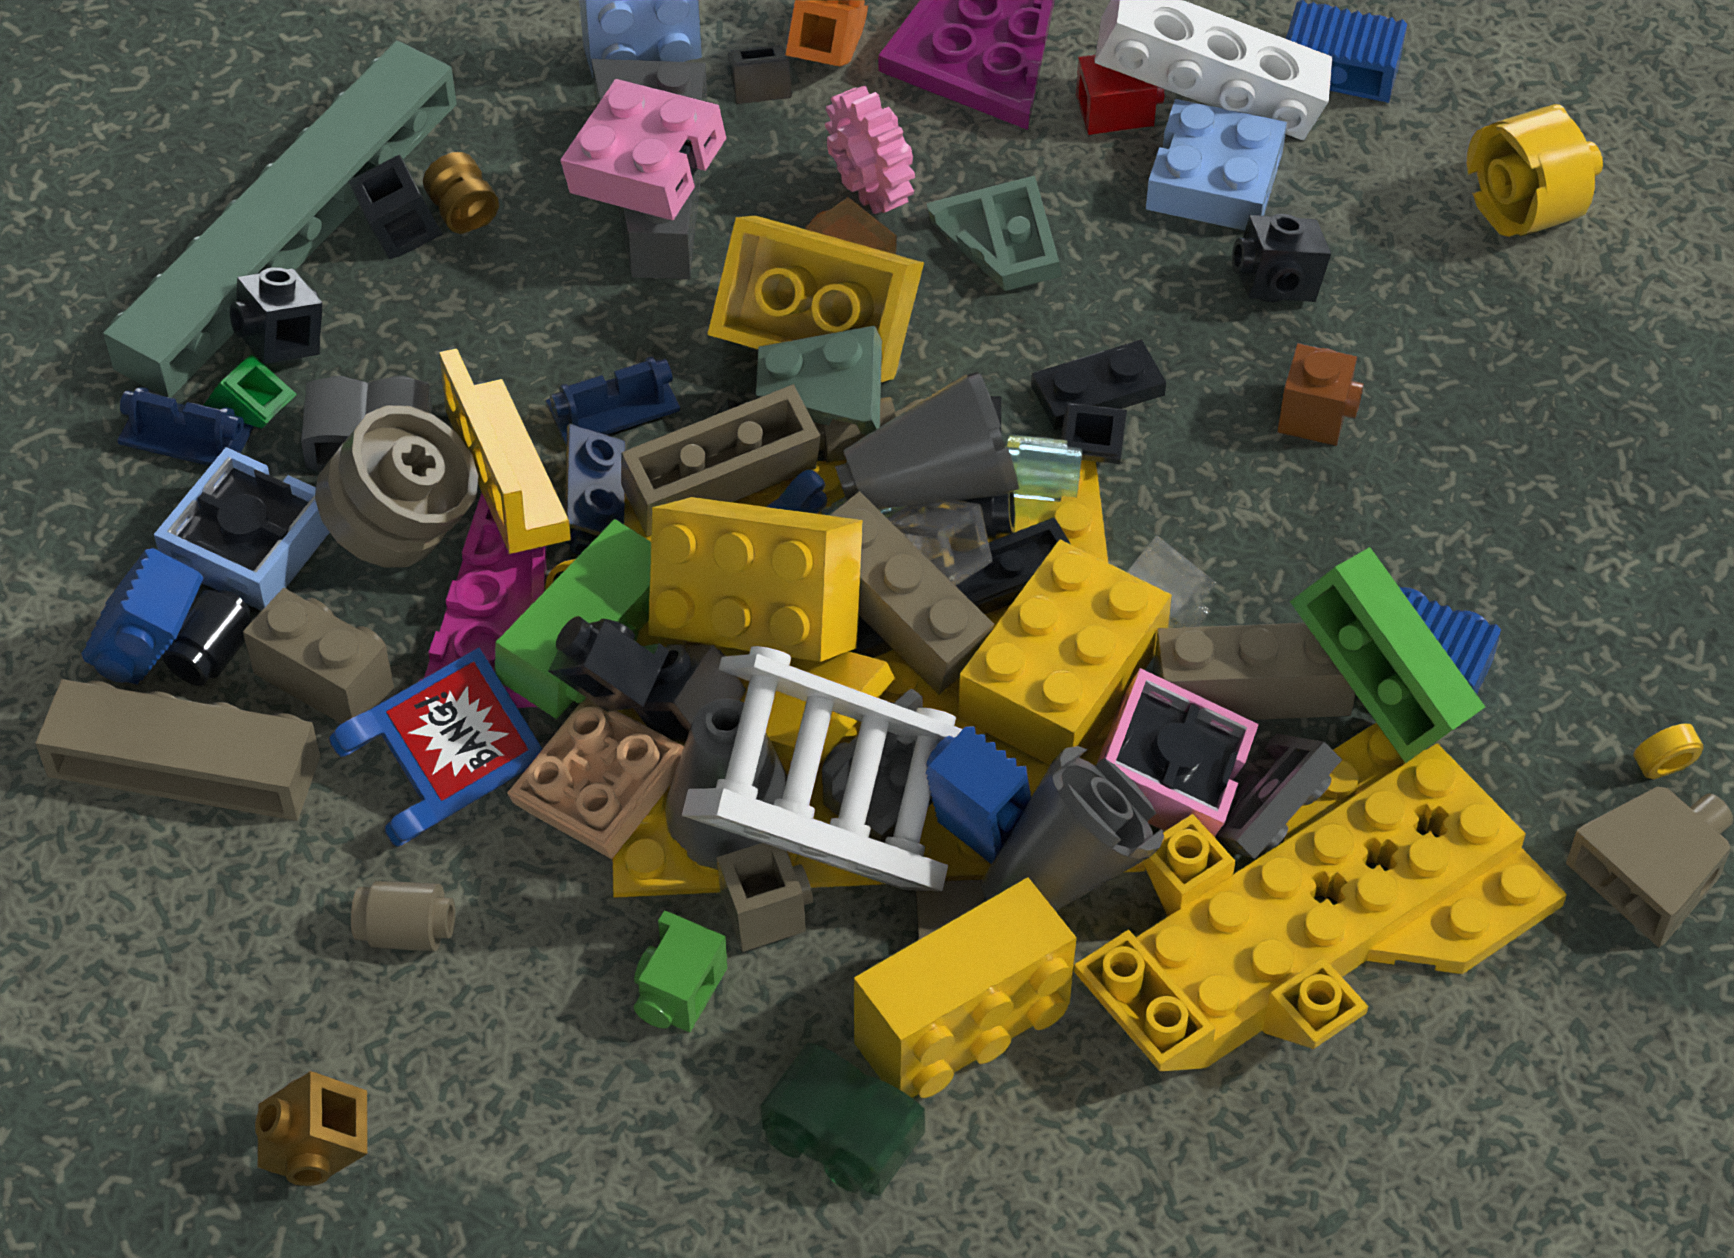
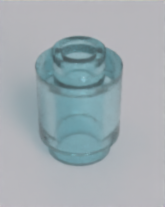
M1014 434L1008 435V444L1005 448L1008 447L1019 484V489L1014 491V497L1061 502V496L1077 498L1082 448L1067 447V440Z

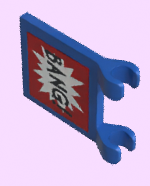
M480 647L372 709L342 723L329 737L330 744L340 757H346L381 735L422 800L421 802L394 816L384 827L385 833L396 847L404 845L431 827L524 773L542 751V747Z

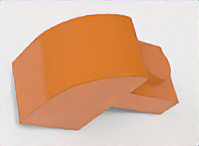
M795 0L785 55L839 67L848 64L852 59L862 34L869 5H864L865 0Z

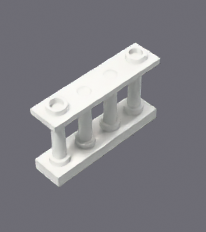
M753 646L748 655L722 657L719 666L720 671L750 681L726 778L718 779L716 788L688 789L682 816L903 890L942 891L948 865L924 857L925 846L919 843L931 796L930 786L928 785L929 781L926 779L928 775L925 774L927 770L926 763L931 752L941 740L947 736L955 738L962 731L961 728L954 726L956 717L947 712L931 708H917L916 712L789 666L791 656L779 650ZM778 691L806 701L783 798L775 799L774 805L756 799L758 789L752 785L775 692ZM833 711L861 721V726L839 817L831 818L830 824L813 819L815 808L809 806ZM888 731L916 741L894 835L893 837H886L885 843L869 838L871 828L865 825Z

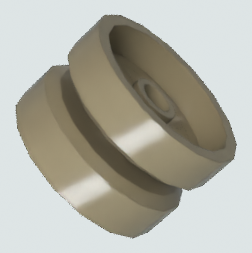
M386 405L367 413L347 440L328 461L317 477L315 500L323 524L337 543L357 558L384 568L409 567L427 558L441 542L447 531L451 530L466 513L477 495L478 473L472 454L459 435L435 415L411 406Z

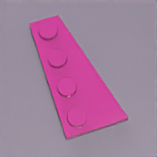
M482 493L462 550L463 561L456 581L452 580L446 598L447 610L440 631L435 632L429 650L430 661L424 678L479 647L495 672L496 641L546 590V546L509 554ZM503 684L517 708L537 707Z

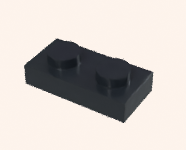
M1141 339L1034 372L1031 375V388L1054 430L1063 427L1066 403L1123 409L1165 396L1166 381Z

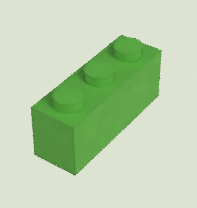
M614 519L496 641L495 673L501 683L556 719L573 701L576 703L583 702L586 699L585 696L548 672L558 651L556 648L557 637L569 620L580 616L589 623L599 621L600 619L617 621L631 629L635 634L634 641L637 640L639 631L649 621L651 541Z
M1370 547L1334 567L1290 601L1405 763L1485 708V705Z

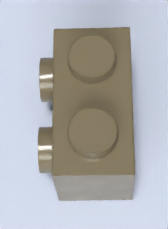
M283 587L243 631L255 675L341 724L377 706L394 687L387 647L384 641L367 627L358 626L355 628L335 617L325 604L315 598L309 597L305 600Z

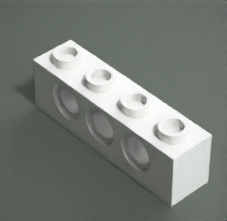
M1111 0L1101 17L1095 56L1096 64L1209 106L1287 122L1285 134L1303 141L1329 102L1332 56L1184 0Z

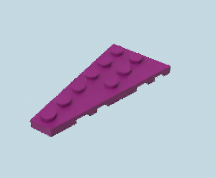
M920 0L878 55V71L1028 130L1055 0Z

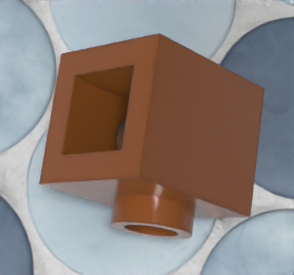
M1297 343L1284 388L1277 433L1337 446L1344 418L1356 419L1364 383L1353 381L1357 356L1336 352L1328 348H1317Z

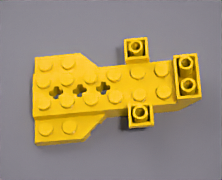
M1374 723L1333 749L1342 761L1329 774L1332 780L1328 789L1313 803L1306 806L1302 805L1286 823L1288 831L1283 843L1235 874L1233 872L1236 860L1194 814H1191L1163 832L1164 839L1160 848L1151 857L1142 862L1167 914V918L1137 937L1128 929L1074 964V973L1159 1071L1202 1069L1209 1067L1261 1031L1265 1034L1315 1049L1367 1013L1369 1006L1342 978L1364 962L1372 961L1394 965L1395 960L1435 965V971L1464 974L1563 907L1567 894L1522 849L1526 833L1438 743L1427 750L1425 749L1405 763L1378 724ZM1417 830H1425L1426 832H1429L1423 836L1420 833H1418ZM1375 863L1376 865H1379L1376 866L1374 869H1371L1365 864ZM1380 864L1387 867L1389 870L1384 871ZM1314 897H1330L1338 903L1336 905H1332L1328 898L1322 903H1319L1314 899Z

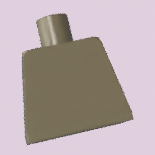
M1655 787L1580 827L1576 831L1566 864L1660 948L1668 941L1720 878L1731 851L1728 841L1721 833L1733 824V815L1727 804L1714 794H1705L1689 807L1668 788Z

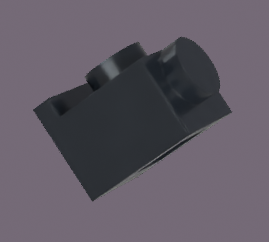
M400 154L348 181L369 225L389 259L403 256L443 235Z
M576 616L569 620L560 631L556 640L558 651L548 672L607 712L644 707L669 650L660 643L641 646L634 641L635 634L633 631L617 621L600 619L599 621L589 623L582 617Z

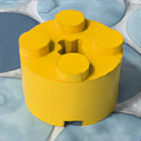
M1559 104L1542 107L1497 121L1477 130L1471 138L1467 152L1468 175L1477 172L1481 191L1472 193L1476 206L1500 235L1507 237L1516 234L1520 236L1529 235L1584 216L1593 199L1595 176L1599 175L1603 169V158L1597 145L1591 141H1586L1577 124L1568 116L1564 107Z

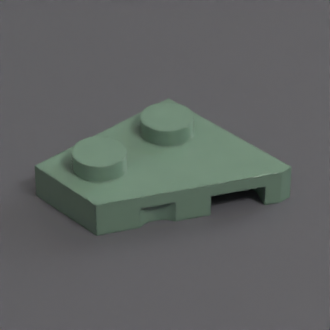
M1035 175L926 203L931 223L1004 291L1062 277L1059 259Z
M864 327L758 347L757 398L794 384L813 422L829 426L832 419L855 424L861 434H870L880 427L882 339L876 327Z

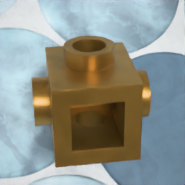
M310 1071L299 1079L291 1081L286 1087L260 1102L255 1121V1132L258 1136L257 1168L286 1176L287 1180L295 1185L314 1186L326 1182L330 1176L367 1155V1090Z

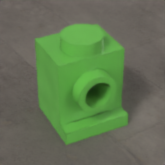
M664 910L658 920L660 944L657 948L649 946L643 953L636 968L634 982L639 985L640 996L634 1004V1011L642 1020L652 1026L664 1029L673 1025L690 1033L727 970L726 938L720 933Z

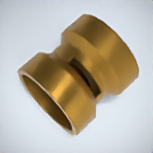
M463 152L446 154L434 161L425 171L423 177L424 189L430 199L439 206L440 215L452 232L458 234L470 232L488 225L496 216L499 209V199L487 181L483 180L482 171L469 154Z

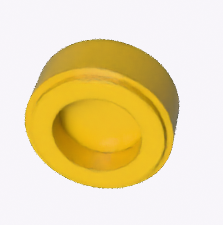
M1678 724L1646 739L1635 749L1633 756L1646 778L1657 779L1683 770L1694 763L1702 754L1704 746L1691 724Z

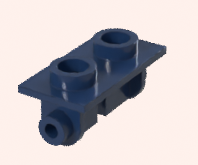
M651 356L645 358V362L614 371L615 378L607 381L601 375L569 386L566 383L560 385L559 392L551 394L550 399L546 400V405L565 446L567 445V426L569 424L607 435L679 412L680 406L669 385L673 381V377L667 360L655 361Z
M138 387L134 392L126 390L122 395L120 412L121 414L128 415L129 419L117 441L120 445L211 466L225 447L241 453L254 426L244 423L242 417L235 416L234 410L224 407L219 410L190 402L182 405L178 404L176 399L149 393L147 388Z
M569 424L567 426L565 513L569 519L571 540L565 542L570 545V550L573 553L580 555L614 519L624 524L625 492L621 486V452L625 451V441Z

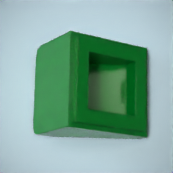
M251 354L217 385L203 406L219 410L224 407L234 410L235 416L243 418L244 423L262 429L297 394Z

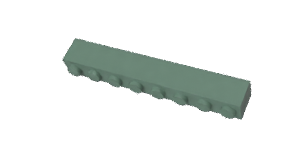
M395 41L380 57L372 60L366 71L345 92L338 94L331 106L310 127L303 129L295 142L274 163L268 164L261 172L259 178L238 199L231 201L224 209L222 215L201 236L195 237L188 244L185 252L164 273L153 278L147 290L128 309L113 318L109 327L103 332L113 370L162 396L171 398L234 334L230 321V305L236 301L237 277L260 274L265 269L275 267L293 268L296 270L359 205L348 181L399 154L404 159L457 105L452 67L400 41Z

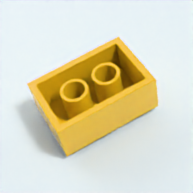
M759 216L736 217L707 335L758 349V347L875 326L882 339L881 382L892 380L898 368L924 262Z
M695 497L652 507L648 635L750 651L753 646L767 647L784 652L792 658L822 662L856 649L863 520Z
M1059 539L960 673L958 718L1048 765H1051L1053 760L1065 748L1079 746L1087 749L1079 757L1083 759L1118 709L1123 694L1139 669L1145 670L1154 658L1158 628H1168L1172 594Z
M1029 877L854 977V1044L900 1105L918 1094L921 1098L931 1097L943 1090L951 1082L956 1071L975 1060L979 1064H985L996 1059L1008 1048L1012 1038L1032 1026L1036 1030L1045 1029L1053 1025L1064 1015L1070 1004L1077 937Z

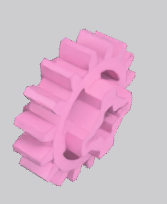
M866 86L855 87L830 98L832 104L826 106V112L831 121L825 123V128L830 134L827 137L828 153L837 164V169L841 173L844 186L851 192L858 191L860 202L864 206L870 204L874 214L886 213L908 203L907 197L914 194V190L909 180L915 178V173L909 166L912 164L913 155L911 147L904 140L902 128L898 127L897 116L890 107L882 109L879 94L876 92L869 94Z

